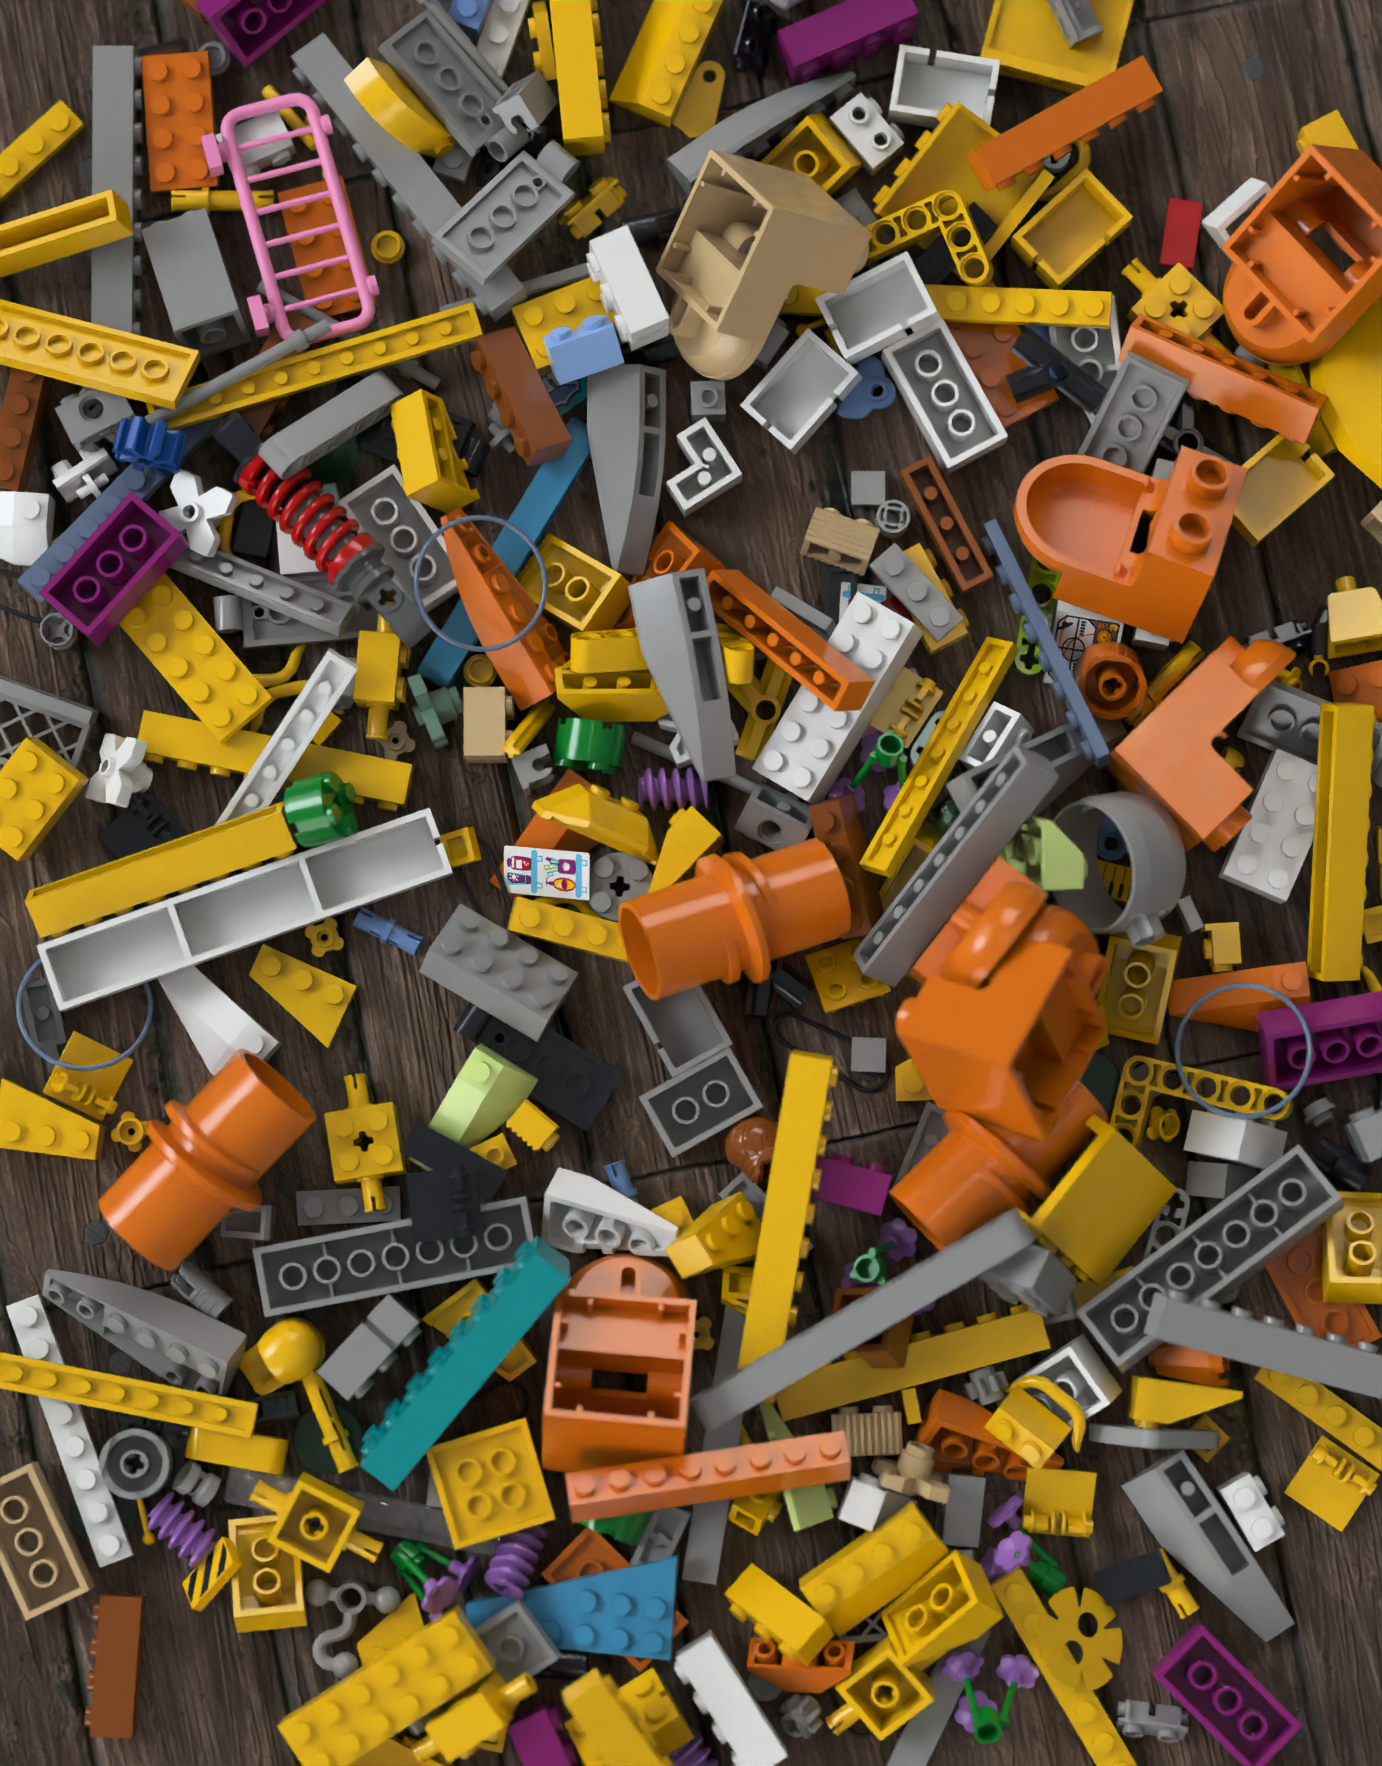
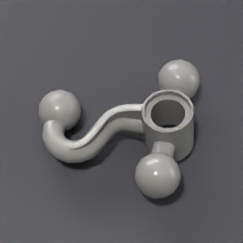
M357 1578L344 1581L340 1588L330 1587L322 1579L310 1581L304 1590L308 1603L317 1607L327 1604L328 1601H335L338 1609L344 1613L341 1626L319 1634L314 1640L312 1653L316 1663L325 1670L333 1671L334 1675L340 1679H344L358 1670L359 1662L356 1656L349 1652H341L335 1657H330L326 1653L327 1646L331 1643L342 1641L352 1634L357 1623L358 1612L365 1605H373L378 1611L385 1614L396 1611L401 1603L399 1592L390 1586L381 1587L376 1592L369 1591L367 1584ZM348 1588L357 1589L361 1594V1602L349 1604L344 1598V1590Z

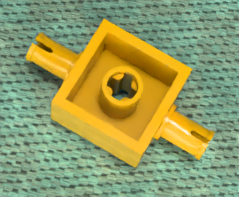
M1137 257L1131 261V265L1128 264L1121 272L1143 293L1141 295L1142 298L1130 309L1126 317L1131 323L1142 314L1232 354L1211 333L1212 328L1224 316L1223 305L1180 262L1163 278L1159 277L1158 279ZM1179 309L1183 313L1182 316L1178 315L1175 318L1171 316L1172 310L1176 311Z
M385 602L390 606L395 604L394 602ZM379 613L376 632L359 630L356 665L359 667L355 673L353 700L358 707L369 708L365 738L385 741L387 740L389 711H399L400 702H406L407 682H405V678H402L403 668L409 669L411 649L402 642Z
M359 1073L355 1074L357 1088H355L352 1075L343 1077L349 1107H346V1110L324 1113L334 1181L338 1185L354 1182L361 1183L365 1207L364 1213H375L373 1198H375L376 1210L378 1212L387 1210L381 1180L384 1177L406 1174L404 1155L400 1152L402 1142L396 1106L393 1102L375 1105L369 1103L365 1079L366 1074ZM367 1135L370 1140H374V1143L369 1144L368 1151L364 1152L360 1146H357V1143L362 1142V1137Z
M304 1471L292 1493L288 1492V1494H285L259 1479L249 1499L277 1513L276 1517H278V1520L267 1542L330 1573L341 1550L345 1551L347 1548L374 1563L384 1544L356 1530L357 1526L354 1524L362 1511L364 1502ZM315 1516L321 1519V1524L317 1528L311 1525Z
M889 1635L856 1659L852 1665L851 1675L836 1684V1690L847 1703L825 1718L827 1725L830 1729L835 1726L836 1729L833 1730V1733L840 1736L843 1731L861 1718L874 1735L882 1741L935 1700L936 1684L924 1670L940 1657L946 1655L947 1651L905 1668L900 1664Z
M494 1668L492 1672L436 1708L425 1726L428 1735L411 1745L413 1754L421 1763L427 1762L428 1759L439 1752H442L448 1762L458 1756L462 1760L469 1757L478 1750L480 1742L487 1738L492 1742L507 1731L506 1724L514 1718L513 1712L519 1701L537 1691L534 1679L529 1673L524 1672L521 1676L506 1684L499 1672Z

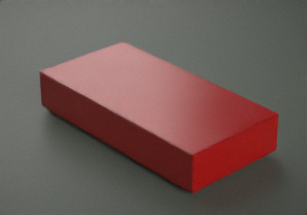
M1169 198L1158 266L1173 268L1180 262L1188 271L1193 270L1203 206L1202 202Z

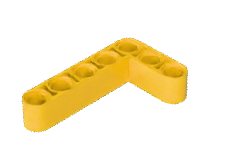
M953 190L940 191L865 226L872 233V236L868 242L869 255L864 267L942 232L963 280L972 286L981 287L988 284L993 278L994 269L969 208L965 200ZM949 199H956L958 204L956 212L949 216L943 215L942 206L944 202ZM916 214H925L927 219L925 226L920 230H913L911 227L912 218ZM886 228H894V240L890 244H882L880 241L882 231ZM963 230L970 231V242L964 247H957L955 243L956 235ZM976 261L983 262V274L978 278H970L968 274L970 265Z
M716 623L726 682L731 684L751 683L754 677V645L730 625ZM636 628L584 631L571 635L570 669L573 672L604 673L649 669L641 654Z
M1134 1056L1127 1060L1123 1067L1110 1125L1119 1133L1125 1129L1129 1130L1133 1136L1132 1145L1137 1150L1140 1149L1143 1142L1154 1092L1197 1102L1186 1090L1183 1083L1174 1090L1167 1086L1166 1078L1168 1074L1172 1071H1177L1176 1064L1144 1056ZM1139 1063H1146L1149 1068V1075L1143 1081H1136L1132 1075V1070ZM1182 1066L1184 1075L1191 1088L1201 1099L1212 1106L1251 1114L1267 1110V1101L1271 1096L1280 1095L1283 1100L1288 1096L1286 1092L1277 1088ZM1206 1079H1213L1216 1083V1092L1213 1096L1204 1098L1199 1091L1200 1085ZM1240 1087H1246L1250 1092L1249 1102L1243 1106H1237L1233 1100L1235 1090ZM1137 1096L1140 1099L1141 1108L1136 1114L1129 1115L1125 1110V1102L1129 1097ZM1292 1100L1284 1106L1280 1113L1268 1114L1261 1118L1274 1121L1286 1119L1293 1109Z

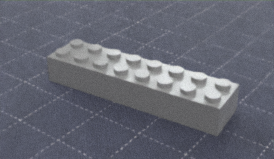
M1298 1144L1078 1309L1076 1313L1123 1374L1166 1342L1144 1333L1155 1292L1167 1295L1168 1290L1172 1289L1188 1294V1301L1198 1304L1200 1298L1219 1302L1344 1208L1343 1200Z
M528 1196L480 1205L483 1235L414 1243L412 1220L409 1218L253 1248L264 1316L269 1317L498 1273L503 1267L509 1269L517 1260L514 1255L522 1243L526 1240L531 1243L535 1238Z

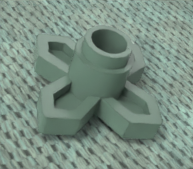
M420 673L407 678L418 704L413 706L412 709L419 726L426 725L436 749L449 745L442 724L459 718L458 714L464 712V707L456 687L447 689L445 686L429 693Z

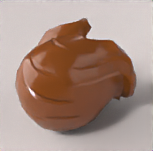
M761 1116L745 1117L734 1123L724 1141V1151L728 1161L734 1167L743 1170L746 1177L755 1184L770 1178V1163L773 1160L778 1125L775 1122Z

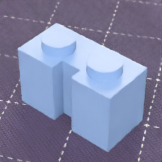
M607 315L589 316L582 321L579 328L570 330L568 326H561L553 329L549 335L542 337L552 372L560 385L625 363L614 325Z

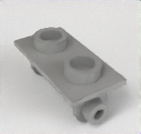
M1125 1699L1124 1702L1117 1703L1116 1715L1123 1717L1118 1718L1114 1727L1116 1731L1123 1732L1122 1734L1126 1737L1141 1738L1143 1735L1157 1736L1159 1741L1174 1743L1178 1739L1183 1740L1188 1731L1187 1726H1180L1187 1724L1188 1711L1181 1710L1180 1706L1156 1704L1155 1716H1150L1149 1702Z

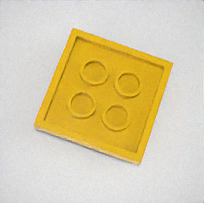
M526 1417L433 1445L426 1452L455 1550L556 1519Z

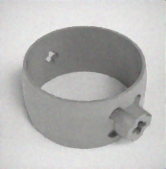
M1124 791L1090 795L1064 807L1052 822L1084 853V859L1088 865V875L1084 879V889L1049 890L1056 906L1073 911L1087 924L1092 933L1115 934L1126 931L1134 949L1145 947L1165 936L1166 933L1160 920L1175 908L1181 897L1186 877L1184 845L1179 830L1167 810L1159 802L1147 795ZM1105 814L1114 821L1121 831L1128 846L1132 862V889L1129 902L1124 911L1116 905L1108 894L1098 867L1097 838Z

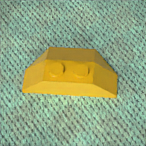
M570 660L563 666H558L554 669V681L558 700L583 719L603 722L656 721L669 713L649 669L577 673L571 671Z
M578 783L534 801L532 808L540 817L630 856H636L656 867L659 853L648 819L638 810L640 805L633 800L622 796L619 801L609 797L611 792L599 785L592 784L591 788Z

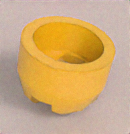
M1226 746L1220 753V756L1239 774L1241 771L1239 767H1243L1245 764L1244 758L1240 752Z

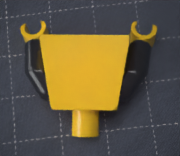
M1353 576L1341 577L1335 582L1337 592L1327 596L1326 605L1318 609L1310 628L1312 630L1310 653L1314 654V659L1309 662L1307 667L1310 676L1313 677L1312 668L1316 662H1321L1324 665V677L1329 673V664L1324 660V654L1328 655V659L1382 650V597L1379 596L1375 588L1366 587L1358 589Z

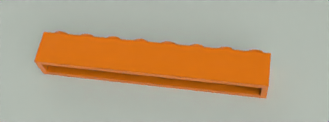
M842 1430L565 1473L571 1519L572 1523L850 1480L851 1462L845 1431Z

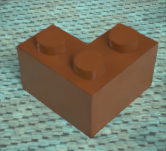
M879 1287L837 1288L832 1314ZM914 1313L857 1345L855 1352L874 1369L904 1368Z

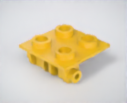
M903 666L869 725L883 734L888 730L893 731V733L902 738L904 747L908 749L944 692L937 688L936 683L927 677L923 679Z
M867 935L805 955L822 1008L826 1014L830 1012L835 1013L836 1010L850 1005L853 1007L856 1003H864L865 1000L877 996L882 997L884 994L891 992L889 985L863 974L853 956L854 951Z
M73 1031L58 1061L71 1065L90 1066L108 1062L121 1054ZM126 1057L112 1066L92 1071H76L56 1065L42 1092L103 1121L106 1113L112 1115L117 1108L118 1103L114 1101V1097L133 1059Z
M1322 1435L1284 1493L1342 1532L1365 1496H1370L1376 1488L1377 1484L1375 1481L1380 1474Z
M1027 1466L1021 1518L1022 1528L1026 1529L1029 1533L1089 1538L1090 1534L1092 1535L1093 1533L1092 1511L1097 1472L1041 1468L1038 1471L1034 1467Z

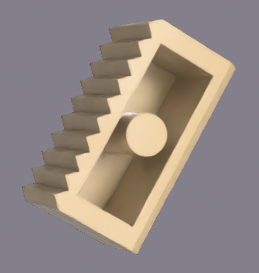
M816 506L800 553L802 556L807 555L809 558L813 557L815 560L826 562L828 565L833 564L834 567L839 566L841 569H846L854 574L858 573L860 576H863L868 567L880 528L873 526L866 519L854 520L841 515L834 508L827 507L822 509Z
M873 1405V1412H859V1406L838 1407V1413L831 1414V1432L845 1431L849 1456L900 1455L903 1448L901 1412L893 1411V1405Z

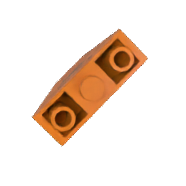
M751 1637L746 1666L747 1671L785 1692L822 1693L851 1675L855 1650L854 1641L829 1640L806 1666L797 1658L791 1661L785 1657L777 1648L779 1644L773 1639L766 1642L762 1638Z

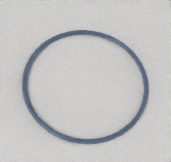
M471 515L445 524L428 539L419 554L415 566L414 592L423 618L442 639L465 650L477 652L495 651L516 643L536 624L546 602L547 573L538 548L521 529L497 517ZM467 521H491L512 529L529 544L540 565L543 583L542 596L535 616L520 634L498 645L471 646L450 638L432 622L421 600L419 573L427 550L444 531Z
M41 958L25 974L16 998L18 1025L30 1047L38 1055L54 1065L76 1071H92L112 1066L128 1057L140 1045L149 1030L153 1015V997L147 982L143 984L148 999L146 1023L136 1042L126 1052L113 1060L97 1065L78 1066L60 1062L37 1047L28 1035L22 1019L21 1001L23 991L32 973L42 964Z
M1253 983L1225 985L1201 997L1184 1016L1175 1041L1176 1067L1186 1090L1200 1105L1209 1111L1233 1119L1258 1118L1271 1114L1285 1106L1304 1085L1312 1062L1311 1034L1299 1009L1278 991ZM1237 988L1258 989L1281 999L1294 1011L1300 1020L1307 1041L1306 1066L1295 1089L1277 1105L1251 1114L1225 1112L1205 1102L1189 1085L1180 1061L1181 1037L1193 1012L1210 997L1223 991Z

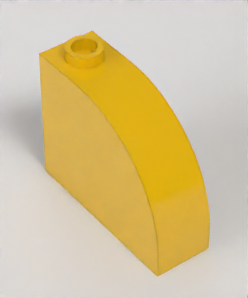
M367 57L344 79L354 96L371 117L406 147L436 159L447 155L453 149V145L457 140L392 65Z

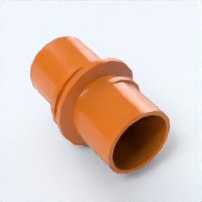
M811 838L751 859L742 852H730L724 854L722 858L716 854L698 858L692 871V879L621 902L618 909V925L628 963L638 984L651 1000H659L717 979H721L727 985L740 980L741 971L753 983L767 981L771 971L770 961L847 935L851 927V909L841 872L832 854L824 843L817 838Z
M244 1048L239 1049L187 1106L176 1100H170L164 1106L171 1120L169 1125L157 1119H150L145 1128L152 1143L98 1200L100 1211L113 1229L143 1257L167 1271L172 1272L176 1270L224 1218H228L234 1212V1207L251 1212L261 1205L263 1195L257 1182L316 1120L315 1112L297 1089L267 1062Z
M1080 1081L1046 1142L976 1120L961 1111H946L941 1117L948 1134L887 1194L912 1224L935 1247L942 1251L1010 1210L1018 1208L1029 1216L1032 1211L1027 1200L1033 1195L1046 1201L1053 1192L1048 1180L1094 1135L1085 1125L1091 1115L1095 1114L1105 1122L1109 1120V1117L1100 1103Z

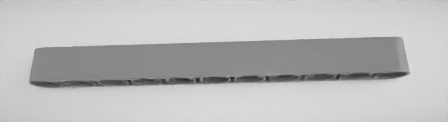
M1016 1208L1010 1210L692 1397L688 1402L706 1432H709L1031 1244L1035 1238Z

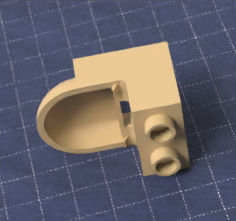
M710 148L655 270L675 290L668 327L682 357L694 370L707 378L725 381L741 375L752 365L761 352L785 299H789L788 293L794 285L800 284L844 295L853 274L858 273L866 264L869 255L868 242L872 233L807 175ZM753 242L752 247L748 255L746 256L743 253L744 249L749 243Z

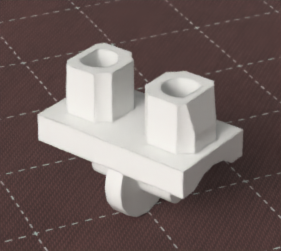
M93 443L81 449L79 454L83 461L74 467L70 465L68 460H61L52 466L55 477L52 482L67 503L78 496L82 500L91 493L98 498L102 494L99 488L109 482L107 477L119 470L104 447L100 449Z

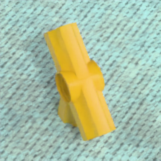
M769 657L760 681L754 675L751 683L731 684L726 682L727 690L748 713L735 755L754 762L758 759L775 730L793 679L789 673ZM760 702H770L774 706L775 715L773 718L762 720L757 716L756 706Z

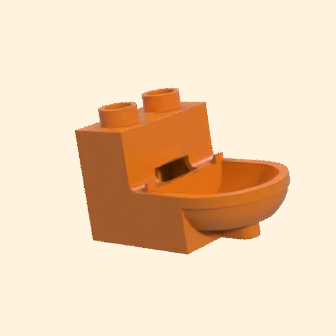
M1311 144L1221 247L1233 260L1223 287L1224 315L1234 338L1250 355L1263 362L1279 366H1294L1314 361L1330 351L1374 301L1382 295V170L1363 150ZM1324 227L1340 249L1356 261L1344 274L1309 238L1316 229Z
M1185 446L1181 447L1169 477L1165 480H1159L1092 456L1076 454L1057 456L1036 465L1022 480L1014 501L1015 524L1022 542L1031 555L1045 567L1060 574L1053 595L1054 599L1183 644L1215 576L1248 469ZM1143 518L1151 521L1146 549L1143 553L1137 554L1129 550L1139 520Z
M1232 635L1228 637L1110 753V764L1103 767L1127 792L1147 795L1155 799L1167 810L1179 830L1186 851H1189L1203 841L1213 852H1216L1253 818L1240 804L1253 789L1212 748L1211 743L1214 738L1218 737L1224 740L1227 737L1222 729L1297 656L1290 647H1286L1280 642L1269 639H1256L1245 649Z
M998 857L910 969L906 977L921 989L930 975L982 990L987 988L991 984L989 977H995L1022 929L1037 911L1049 906L1044 901L1048 893L1031 882L1002 858Z
M1050 905L1037 911L1022 929L995 977H989L991 984L987 988L982 990L930 975L917 998L910 997L906 999L900 1007L896 1018V1032L937 1107L951 1112L961 1111L976 1120L1046 1142L1109 1028L1095 999V995L1108 972V958L1099 955L1094 935L1080 917L1069 909Z
M634 1254L605 1256L581 1268L557 1294L543 1411L542 1470L578 1472L683 1455L697 1300L691 1299L683 1282L663 1264L648 1257ZM592 1370L648 1374L647 1392L640 1393L621 1389L591 1388Z

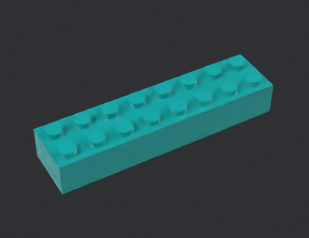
M536 1235L531 1243L528 1240L522 1243L514 1255L517 1260L509 1269L503 1267L492 1281L495 1286L488 1295L484 1293L479 1295L470 1308L473 1313L465 1322L460 1319L454 1325L448 1335L451 1337L444 1348L440 1345L435 1348L427 1359L429 1366L422 1374L416 1372L405 1386V1389L408 1390L400 1400L397 1398L393 1399L383 1413L386 1417L379 1426L373 1424L362 1438L364 1444L360 1450L362 1453L361 1467L394 1491L570 1280V1260L538 1235Z

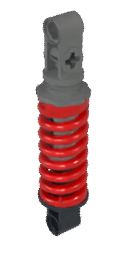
M236 410L210 432L217 443L240 464L233 477L234 483L247 494L255 496L257 505L262 509H267L269 518L279 522L281 531L291 535L294 545L303 548L304 555L309 560H315L316 568L320 572L328 573V580L337 593L351 590L354 594V599L359 604L369 602L409 649L415 646L432 630L423 618L418 605L413 603L392 580L395 571L381 561L385 552L382 544H378L367 532L356 535L359 530V522L355 519L344 522L347 517L346 508L342 506L333 508L335 497L330 493L321 495L323 484L317 480L309 482L311 471L308 468H304L291 477L282 480L258 455L261 446L265 442L256 435L253 428ZM390 597L396 603L390 606L384 600Z

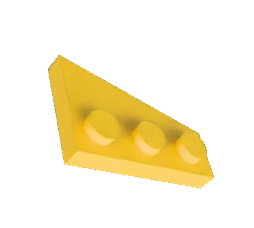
M265 944L262 945L249 973L252 979L328 1049L330 1048L357 989L356 985Z
M476 1277L421 1320L430 1326H434L444 1333L448 1339H451L448 1335L454 1325L460 1319L465 1322L473 1313L470 1308L480 1294L488 1295L489 1292L479 1278ZM522 1337L494 1371L511 1382L539 1361V1358Z

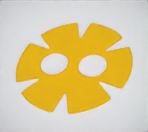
M1068 1587L1062 1589L1048 1601V1604L1059 1619L1057 1620L1044 1613L1040 1616L1038 1626L1039 1649H1057L1045 1661V1665L1061 1684L1070 1689L1077 1690L1082 1671L1086 1690H1096L1113 1677L1103 1658L1120 1664L1123 1648L1121 1628L1104 1629L1116 1617V1614L1110 1605H1106L1104 1598L1095 1591L1084 1588L1079 1607L1075 1588ZM1085 1612L1093 1614L1098 1622V1630L1092 1637L1084 1636L1078 1627L1079 1617ZM1070 1640L1078 1642L1083 1650V1658L1078 1665H1070L1063 1655L1064 1645Z

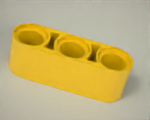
M190 1426L184 1457L282 1475L289 1439L254 1432L252 1438H246Z

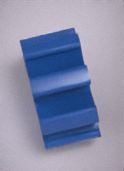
M133 416L132 421L127 418L121 419L112 452L116 453L115 459L119 462H133V469L143 471L146 466L154 470L157 475L166 476L167 471L174 474L179 473L188 440L184 439L185 433L181 430H167L168 423L157 420L154 426L145 421L144 417Z

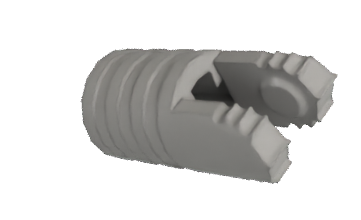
M184 1261L178 1271L180 1274H174L170 1284L198 1310L218 1320L234 1299L193 1263Z

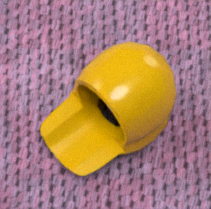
M288 1317L273 1325L263 1334L256 1345L244 1353L239 1367L254 1391L259 1395H266L285 1384L301 1381L300 1379L319 1369L326 1355L325 1342L313 1323L302 1317Z

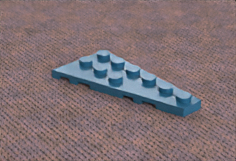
M679 1554L669 1556L666 1559L642 1562L635 1566L617 1570L610 1569L570 1578L545 1586L544 1584L534 1586L530 1589L522 1590L524 1592L522 1600L558 1649L670 1661L673 1650ZM501 1594L471 1600L466 1604V1617L473 1628H476L517 1600L507 1598Z

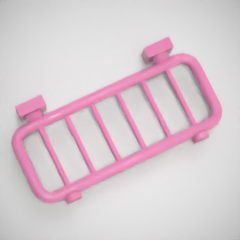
M289 93L230 110L223 118L220 126L223 142L216 143L214 133L200 137L211 178L223 175L224 168L222 163L229 162L269 303L262 304L260 294L247 298L257 338L269 335L268 324L275 323L280 337L286 340L289 338L288 334L294 332L289 325L286 312L357 293L362 305L361 314L354 319L331 324L332 331L308 344L358 332L366 328L373 321L376 312L373 296L380 295L375 275L367 276L327 137L334 134L329 115L321 116L316 102L308 95L302 93ZM294 106L302 107L307 113L310 124L308 127L240 145L237 143L234 127L241 120ZM308 133L313 134L319 158L247 177L240 151ZM322 165L328 186L327 191L256 209L249 186L250 183ZM331 197L337 223L265 241L258 216ZM340 229L347 255L274 273L267 248ZM349 261L356 287L286 306L283 305L277 280Z

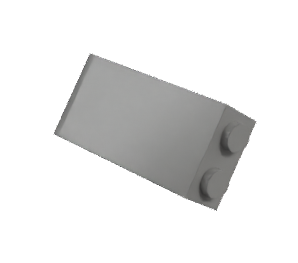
M206 208L190 210L182 216L167 221H158L150 225V227L141 229L171 325L180 346L198 350L200 358H204L251 342L243 313Z

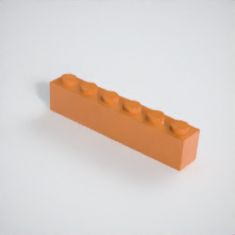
M1142 55L975 148L965 158L985 193L994 188L1002 192L1017 182L1015 179L1017 175L1025 172L1028 177L1045 167L1043 161L1053 156L1055 161L1072 152L1071 145L1081 140L1082 144L1085 145L1101 135L1099 129L1106 125H1109L1112 130L1129 119L1126 114L1136 109L1138 114L1148 110L1156 104L1154 98L1163 89L1145 57Z
M1142 314L1131 324L1117 360L1123 363L1130 350L1191 380L1186 392L1192 398L1209 401L1218 405L1226 413L1243 416L1249 419L1255 426L1270 428L1281 433L1285 439L1292 442L1304 444L1307 442L1315 429L1328 397Z
M738 569L711 570L707 578V584L715 614L835 712L861 710L875 682L874 679Z

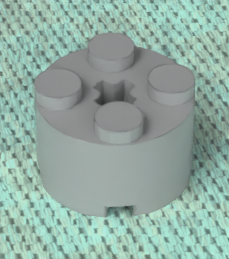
M624 852L610 853L599 858L590 868V899L588 902L591 908L601 918L618 923V909L621 902L648 894L653 878L651 871L640 858L630 856ZM617 880H624L625 886L630 887L629 891H623L621 897L616 896L615 890L610 889L611 885L617 884Z
M141 1428L128 1429L114 1435L104 1445L99 1458V1470L107 1487L119 1497L126 1499L146 1498L159 1492L169 1481L173 1470V1455L170 1446L159 1434ZM139 1454L141 1455L140 1461L145 1463L143 1469H138L134 1473L133 1466L128 1464L130 1458H136Z

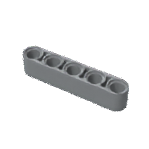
M382 370L376 371L273 435L261 446L258 455L282 480H285L391 413L390 405L405 398V395Z

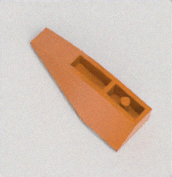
M459 506L440 518L441 525L444 526L455 519L466 517L467 515ZM472 521L457 524L444 531L447 554L456 585L470 622L482 646L498 645L520 634L532 621L538 606ZM541 613L533 628L519 641L499 650L485 652L509 693L513 696L520 711L556 692L554 669L558 666H563L570 660V654L565 651L560 643L555 627L547 621L543 613Z

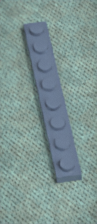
M224 416L177 429L184 432V439L188 440L181 465L211 435L210 432L220 424ZM132 462L17 580L18 584L44 606L47 601L39 592L123 499L132 491L143 502H146L173 474L172 472L167 471L166 476L157 475L154 470L146 466L143 471L132 468Z
M994 519L984 523V537L980 538L987 556L994 555L998 563L994 567L1001 585L1008 584L1012 592L1008 596L1011 606L1016 614L1022 613L1026 621L1023 624V629L1030 643L1036 642L1040 650L1037 658L1041 668L1045 673L1051 672L1055 681L1051 683L1058 702L1064 700L1069 709L1065 715L1072 731L1079 730L1084 740L1080 742V746L1086 760L1090 761L1093 759L1097 769L1109 765V749L997 520Z

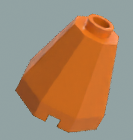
M1164 1342L1148 1354L1149 1367H1155L1157 1375L1211 1387L1230 1385V1377L1223 1378L1224 1371H1230L1229 1358L1170 1342Z

